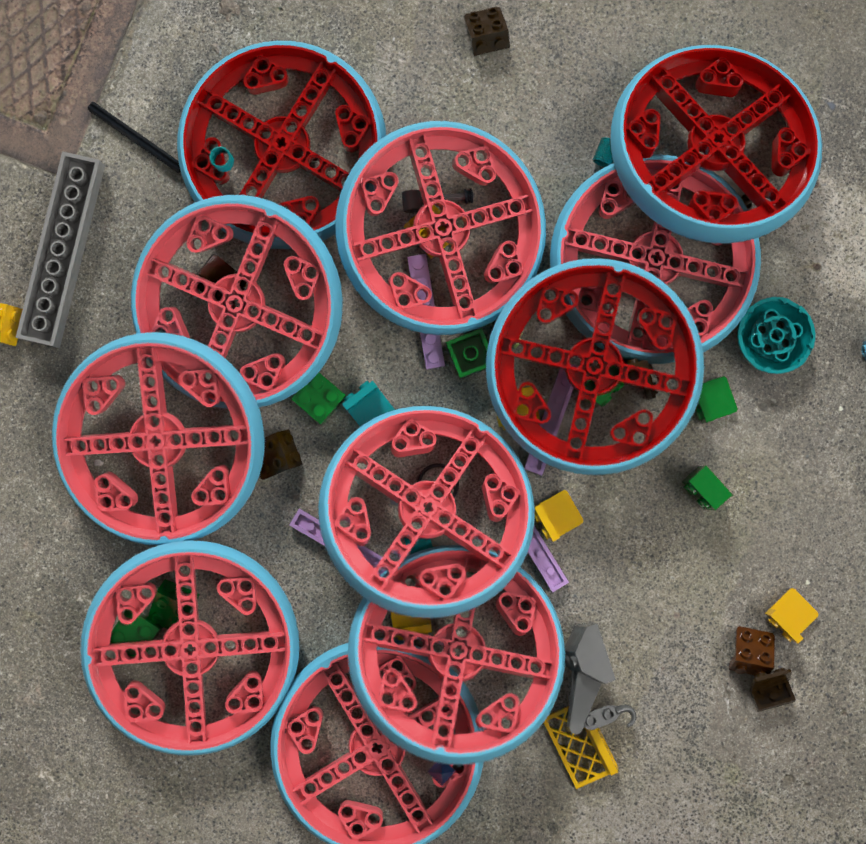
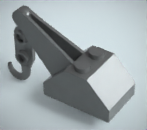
M582 623L574 626L565 645V666L572 671L566 725L568 732L579 734L583 728L588 730L597 729L614 722L624 712H628L631 715V721L626 726L628 728L633 726L637 716L635 710L629 705H605L590 711L601 684L615 681L616 678L598 623Z

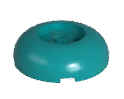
M770 297L756 302L747 310L738 325L737 341L743 357L754 368L765 373L782 374L797 369L805 363L815 345V327L810 315L801 305L799 306L788 298ZM778 321L784 324L783 329L777 328L776 324ZM759 326L765 327L766 331L764 334L759 331ZM774 334L776 339H772L771 335ZM783 340H787L789 342L788 347L785 348L782 346ZM765 344L771 347L769 352L764 350Z

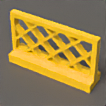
M569 706L547 716L543 723L576 789L611 774L612 776L618 773L619 767L600 728L594 730L584 728L587 734L585 739L574 736V734L571 735L561 731L564 721L567 722L565 717ZM552 718L562 720L559 730L552 728L548 720ZM560 734L570 738L568 747L559 744L558 738ZM573 739L583 742L581 752L570 749ZM586 744L595 748L594 757L583 753ZM568 752L579 755L576 765L567 761ZM581 756L592 760L589 770L578 766ZM594 761L603 764L605 771L601 773L591 771ZM577 769L588 773L585 780L577 781L575 777Z

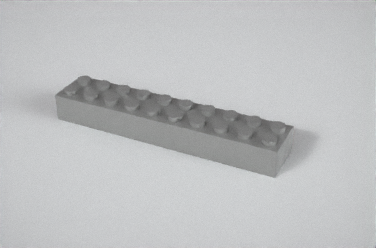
M62 151L16 334L18 339L60 349L105 165L98 159Z

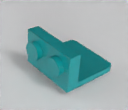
M369 381L364 382L359 386L360 391L356 394L352 392L343 399L345 402L342 404L360 427L375 417L395 410L374 381L370 383Z

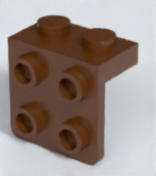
M739 626L736 629L735 655L729 662V670L735 671L738 674L754 676L761 673L770 674L774 669L775 635L770 632Z

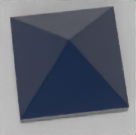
M436 762L427 772L442 786L453 775L455 770L449 764Z

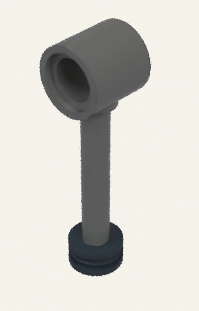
M472 188L470 190L464 189V193L443 195L444 200H465V204H468V202L473 203L474 199ZM420 190L402 192L403 211L405 213L418 212L422 208V204H424Z

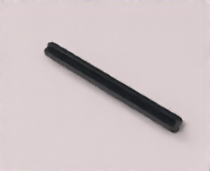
M95 102L90 103L87 108L89 112L175 172H181L177 159Z

